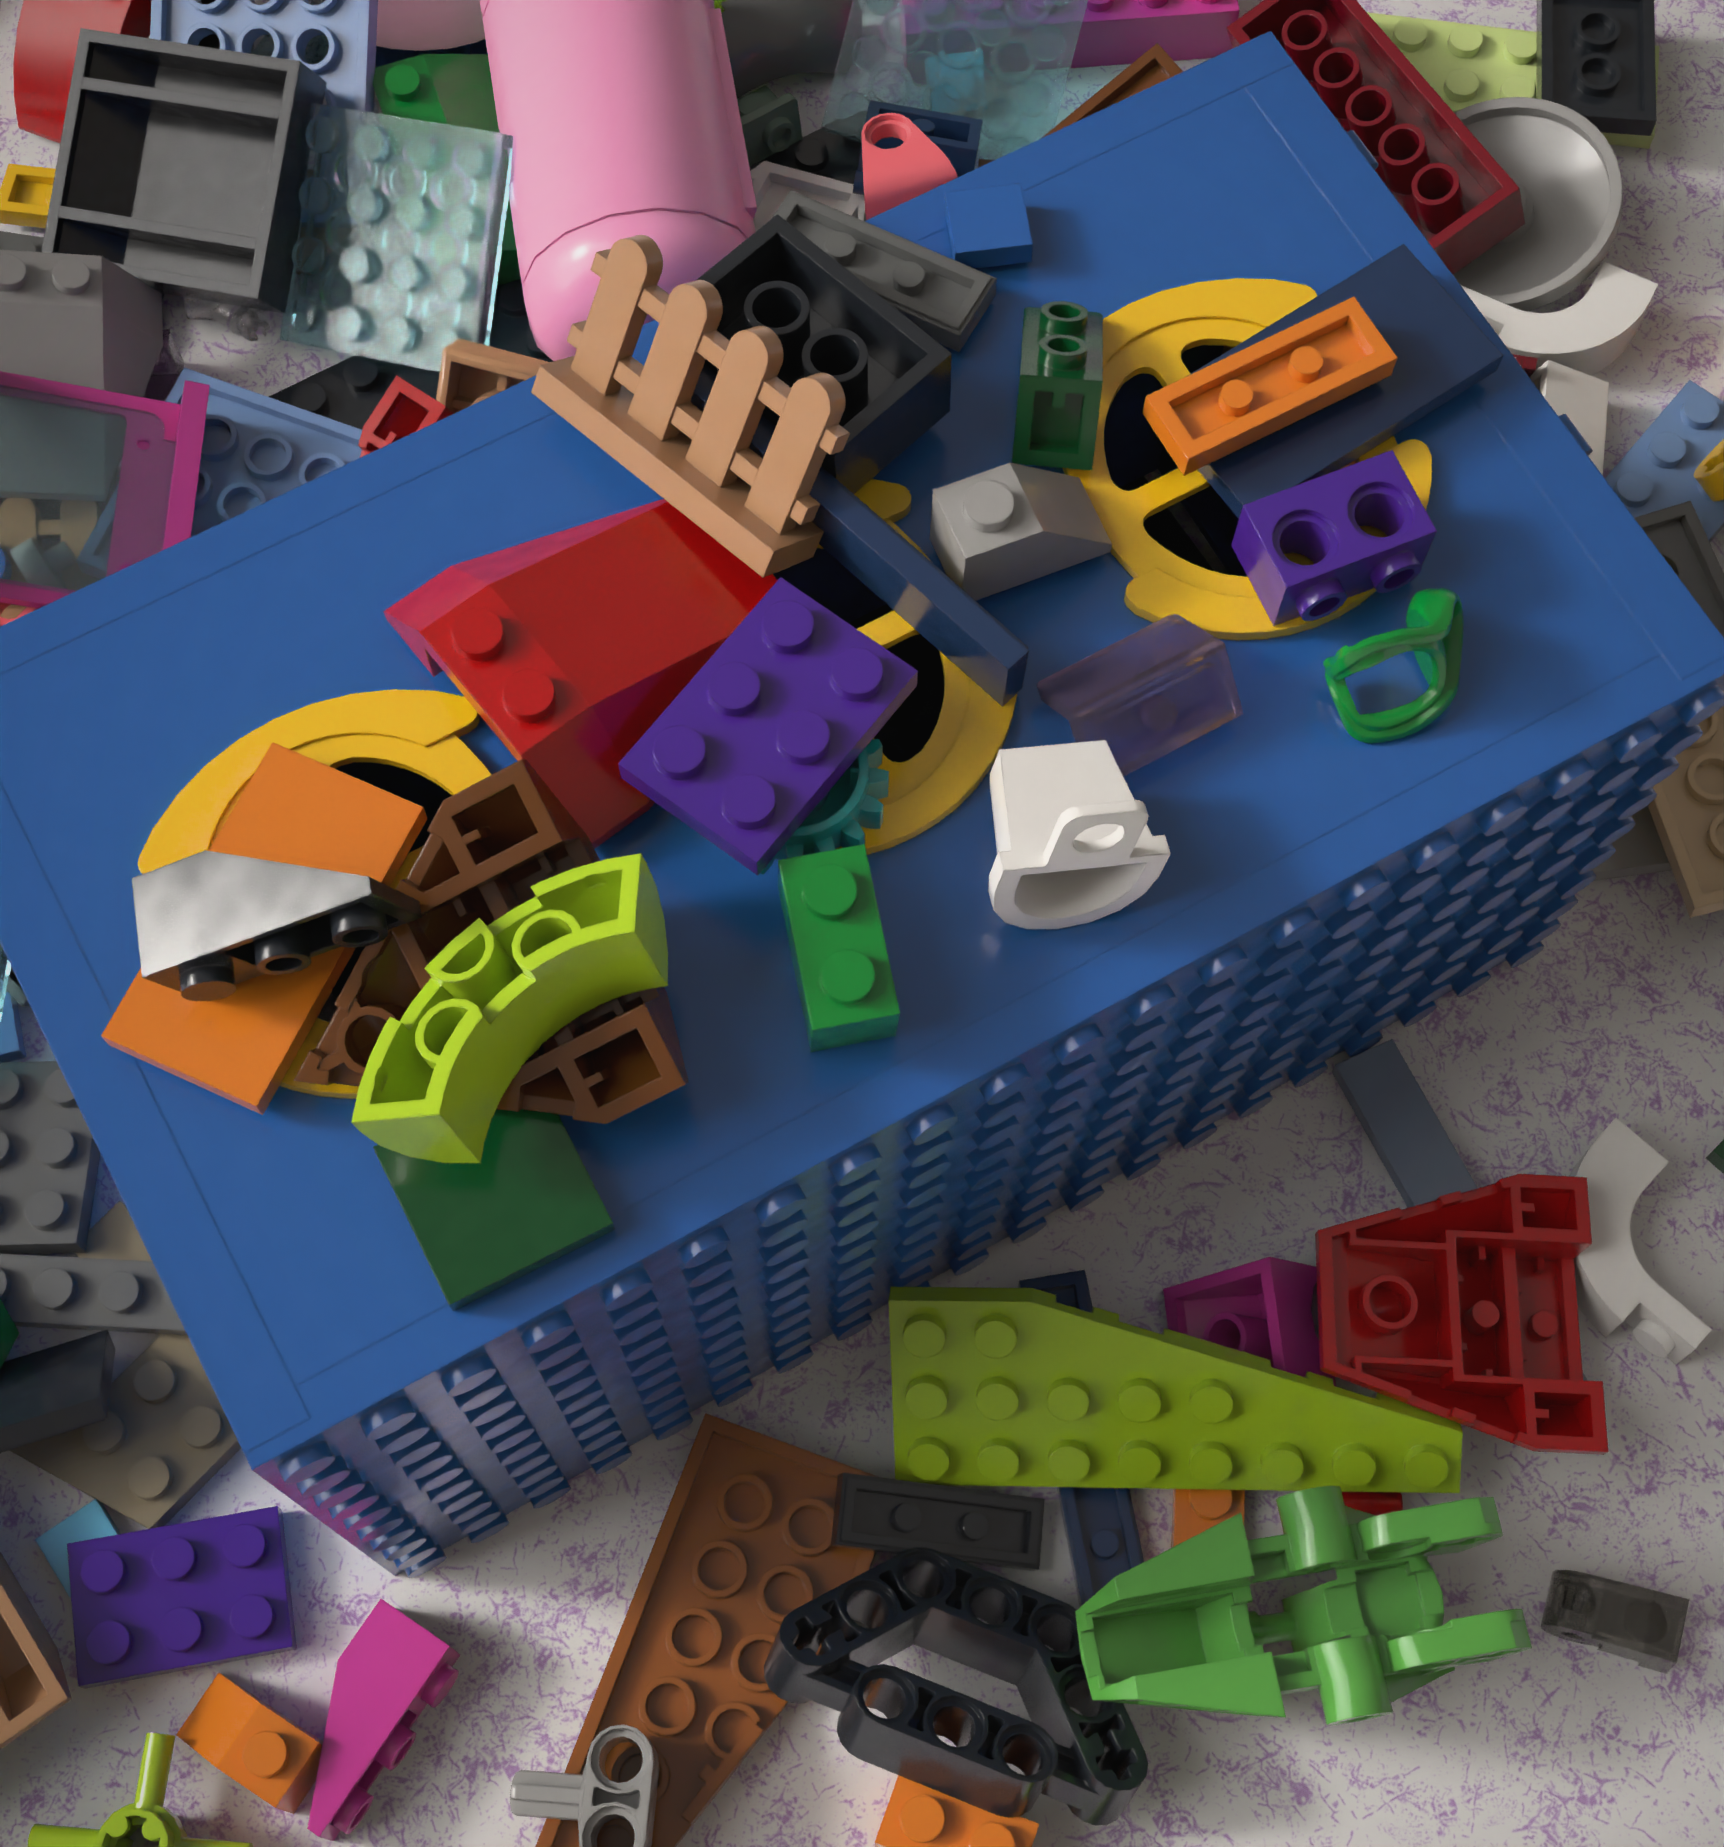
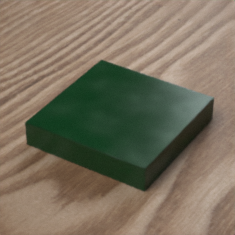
M496 1109L485 1138L481 1163H441L408 1157L379 1145L373 1147L452 1311L615 1230L614 1224L558 1114L524 1109L518 1112Z

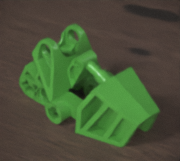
M1322 1486L1296 1491L1276 1499L1283 1535L1247 1540L1242 1514L1239 1513L1114 1577L1075 1611L1080 1657L1092 1700L1227 1714L1286 1717L1281 1695L1319 1689L1327 1726L1359 1722L1390 1715L1393 1713L1392 1702L1454 1671V1666L1490 1662L1532 1648L1522 1609H1509L1451 1619L1443 1625V1592L1432 1566L1427 1561L1428 1556L1459 1553L1503 1536L1494 1497H1475L1375 1516L1345 1506L1340 1486ZM1334 1569L1336 1571V1580L1282 1599L1284 1612L1258 1615L1255 1611H1248L1247 1603L1253 1601L1250 1584ZM1291 1641L1293 1653L1273 1656L1272 1652L1264 1653L1263 1644Z

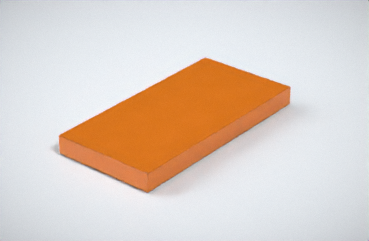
M272 742L209 851L368 876L390 887L428 818L424 808L420 805ZM339 947L311 957V964L298 972L283 975L264 974L236 984V991L232 995L213 1001L187 1000L177 990L142 978L140 968L101 1037L111 1047L263 1115L355 948Z

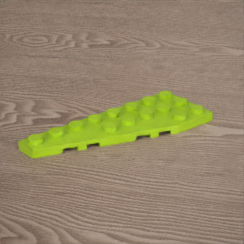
M890 1288L888 1302L896 1480L962 1486L1300 1491L1322 1486H1340L1342 1492L1460 1493L1463 1439L1461 1424L1383 1394L1377 1393L1376 1397L1372 1398L1335 1387L1333 1379L1309 1371H1307L1305 1377L1272 1368L1269 1359L1164 1328L1162 1334L1133 1326L1120 1322L1119 1314L1094 1306L1090 1313L1057 1303L1056 1295L1034 1288Z

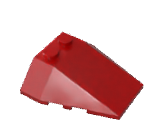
M661 499L452 565L386 609L384 614L388 622L433 677L444 671L517 761L526 759L586 833L595 849L647 812L655 803L621 778L618 763L778 580L773 574L764 578L761 577L669 502Z
M1516 1174L1477 1189L1462 1193L1459 1190L1441 1195L1434 1201L1405 1209L1398 1207L1318 1230L1315 1233L1320 1371L1534 1452L1598 1455L1608 1453L1603 1381L1583 1380L1574 1258L1592 1244L1587 1177Z

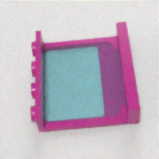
M0 371L1 603L39 609L191 537L209 384L185 380L181 404Z

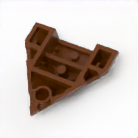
M521 759L442 801L427 830L430 832V835L407 878L400 880L396 890L420 902L422 918L389 929L388 936L383 941L365 946L334 1004L338 1008L317 1047L309 1051L294 1081L321 1085L336 1083L359 1087L369 1056L389 1017L400 1021L411 1002L431 978L424 968L455 937L478 918L488 926L513 908L536 897L531 886L570 869L600 861L589 837L526 759ZM665 988L646 989L621 996L595 1007L561 1028L543 1043L526 1063L521 1066V1069L511 1081L496 1109L515 1112L524 1109L573 1116V1120L607 1124L689 1083Z

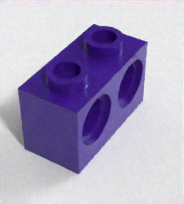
M1393 450L1243 505L1231 546L1270 621L1275 626L1299 616L1304 621L1320 619L1337 610L1344 604L1347 598L1373 588L1378 593H1387L1403 587L1421 572L1422 565L1437 530ZM1359 526L1375 527L1381 530L1387 537L1369 535ZM1284 554H1301L1308 557L1314 564L1299 565L1290 561Z

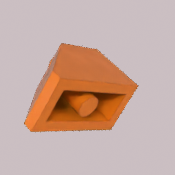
M221 1673L216 1675L176 1734L217 1769L273 1807L292 1814L296 1812L317 1778L323 1741Z

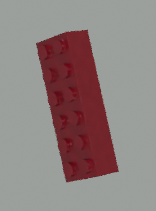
M1263 0L1226 27L1233 48L1269 31L1273 33L1346 132L1354 130L1379 164L1375 169L1376 173L1453 275L1525 224L1520 188L1357 0Z

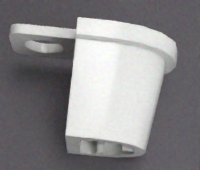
M1106 740L1000 749L990 772V794L997 856L989 874L988 892L993 910L1005 923L1025 929H1061L1090 923L1120 911L1147 892L1160 876L1171 852L1165 835L1152 836L1146 824L1149 816L1143 801L1134 799Z

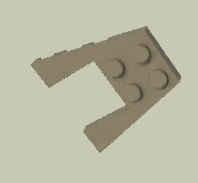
M121 1201L114 1205L89 1229L86 1253H75L79 1258L152 1261L126 1206ZM158 1334L159 1337L111 1383L108 1416L104 1421L9 1451L92 1498L97 1499L147 1529L165 1526L241 1449L188 1335Z

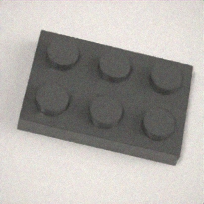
M57 1061L0 1063V1254L86 1253L101 1153Z

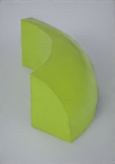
M641 853L601 860L570 869L531 886L536 897L513 908L488 926L478 918L455 937L424 968L431 978L411 1002L400 1021L389 1017L369 1056L358 1088L351 1121L358 1131L379 1146L408 1157L441 1163H481L484 1142L490 1122L502 1096L521 1069V1066L526 1063L543 1043L580 1015L601 1004L638 991L668 986V947L664 915L657 886Z

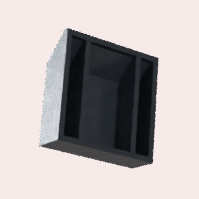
M80 28L41 252L103 256L160 293L285 314L327 82L301 61Z

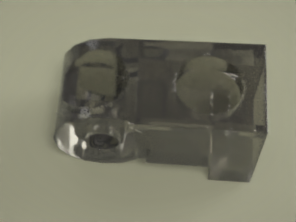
M1555 1570L1551 1576L1541 1629L1556 1637L1579 1644L1598 1647L1597 1650L1637 1661L1638 1666L1667 1674L1677 1663L1689 1599L1583 1572Z

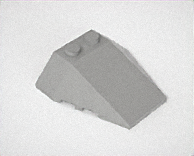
M0 250V371L145 398L146 388L153 369L158 364L163 351L162 293L103 256ZM0 397V500L105 503L123 457L126 435L125 421L116 417Z

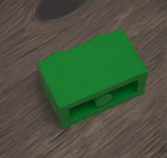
M865 844L778 860V891L810 1051H820L896 1036L900 1010Z

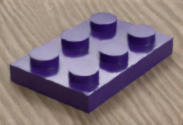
M780 577L618 763L621 778L758 876L916 688L918 671Z
M278 1506L67 1544L78 1686L87 1689L297 1650L283 1514Z

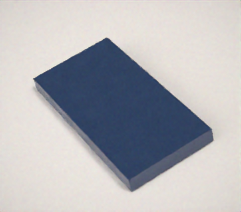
M1405 244L1387 253L1193 372L1195 373L1352 297L1356 298L1398 357L1391 376L1198 469L1238 519L1243 505L1345 467L1497 371L1503 354Z

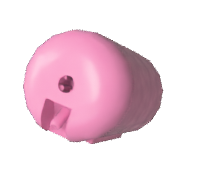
M480 0L525 307L530 329L537 347L553 361L575 356L577 349L567 342V338L573 323L587 320L601 279L590 270L596 252L611 249L612 245L619 239L635 235H646L652 238L658 245L663 258V270L658 286L670 294L676 286L697 280L756 232L753 221L757 205L721 9L715 8L713 0ZM647 314L644 324L655 319Z

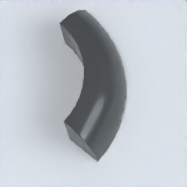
M726 0L721 3L723 10L721 14L737 99L763 84L794 74L825 72L845 77L857 57L862 39V13L857 0Z

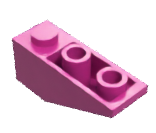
M380 1599L337 1661L307 1828L318 1837L334 1841L340 1831L346 1835L350 1834L361 1822L373 1801V1796L367 1791L384 1767L392 1771L403 1760L416 1738V1733L410 1728L427 1704L435 1708L441 1703L454 1685L459 1671L453 1667L460 1657L457 1651L383 1599Z

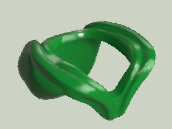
M1429 588L1416 592L1408 606L1406 614L1407 628L1371 636L1350 647L1344 645L1337 651L1335 656H1330L1324 660L1323 665L1328 689L1344 728L1354 739L1372 744L1409 736L1432 723L1451 704L1459 687L1464 632L1462 603L1459 595L1454 591L1445 588ZM1413 651L1418 665L1429 684L1426 692L1410 703L1377 713L1359 714L1347 688L1345 678L1356 672L1373 667L1398 654Z

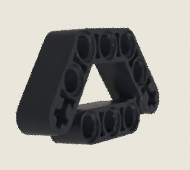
M915 1547L905 1550L791 1611L784 1617L764 1664V1678L767 1685L779 1698L790 1703L803 1704L814 1701L841 1712L837 1721V1734L840 1743L848 1753L862 1761L998 1816L1007 1818L1022 1816L1031 1810L1039 1795L1043 1794L1066 1803L1071 1812L1083 1822L1095 1826L1108 1825L1120 1817L1147 1776L1148 1761L1146 1753L1124 1703L1092 1700L1080 1657L1075 1612L1077 1609L1068 1603L931 1548ZM911 1591L919 1594L921 1597L913 1594ZM977 1618H980V1619L984 1620V1621L987 1622L988 1624L982 1622L981 1620H979V1619H977ZM853 1620L865 1624L868 1628H864L856 1624ZM820 1644H821V1649H820V1651H819V1653H818V1655H817L816 1653H817L818 1648H819V1646H820ZM914 1644L1017 1686L1031 1721L898 1667L878 1664ZM868 1708L877 1709L878 1711L882 1712L887 1717V1719L876 1716ZM1071 1708L1076 1709V1710L1079 1711L1082 1715L1077 1714V1713H1076L1075 1711H1073ZM938 1736L949 1739L956 1747L947 1745ZM1008 1764L1018 1767L1024 1775L1012 1770Z

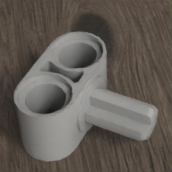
M624 1724L610 1726L601 1731L592 1741L583 1774L531 1770L516 1772L510 1790L511 1812L516 1816L578 1821L579 1847H597V1836L602 1826L612 1819L622 1818L628 1820L634 1829L635 1841L633 1847H651L659 1776L658 1753L652 1742L637 1728ZM630 1742L637 1744L642 1751L643 1757L641 1770L628 1782L617 1783L610 1781L605 1772L607 1754L620 1743Z

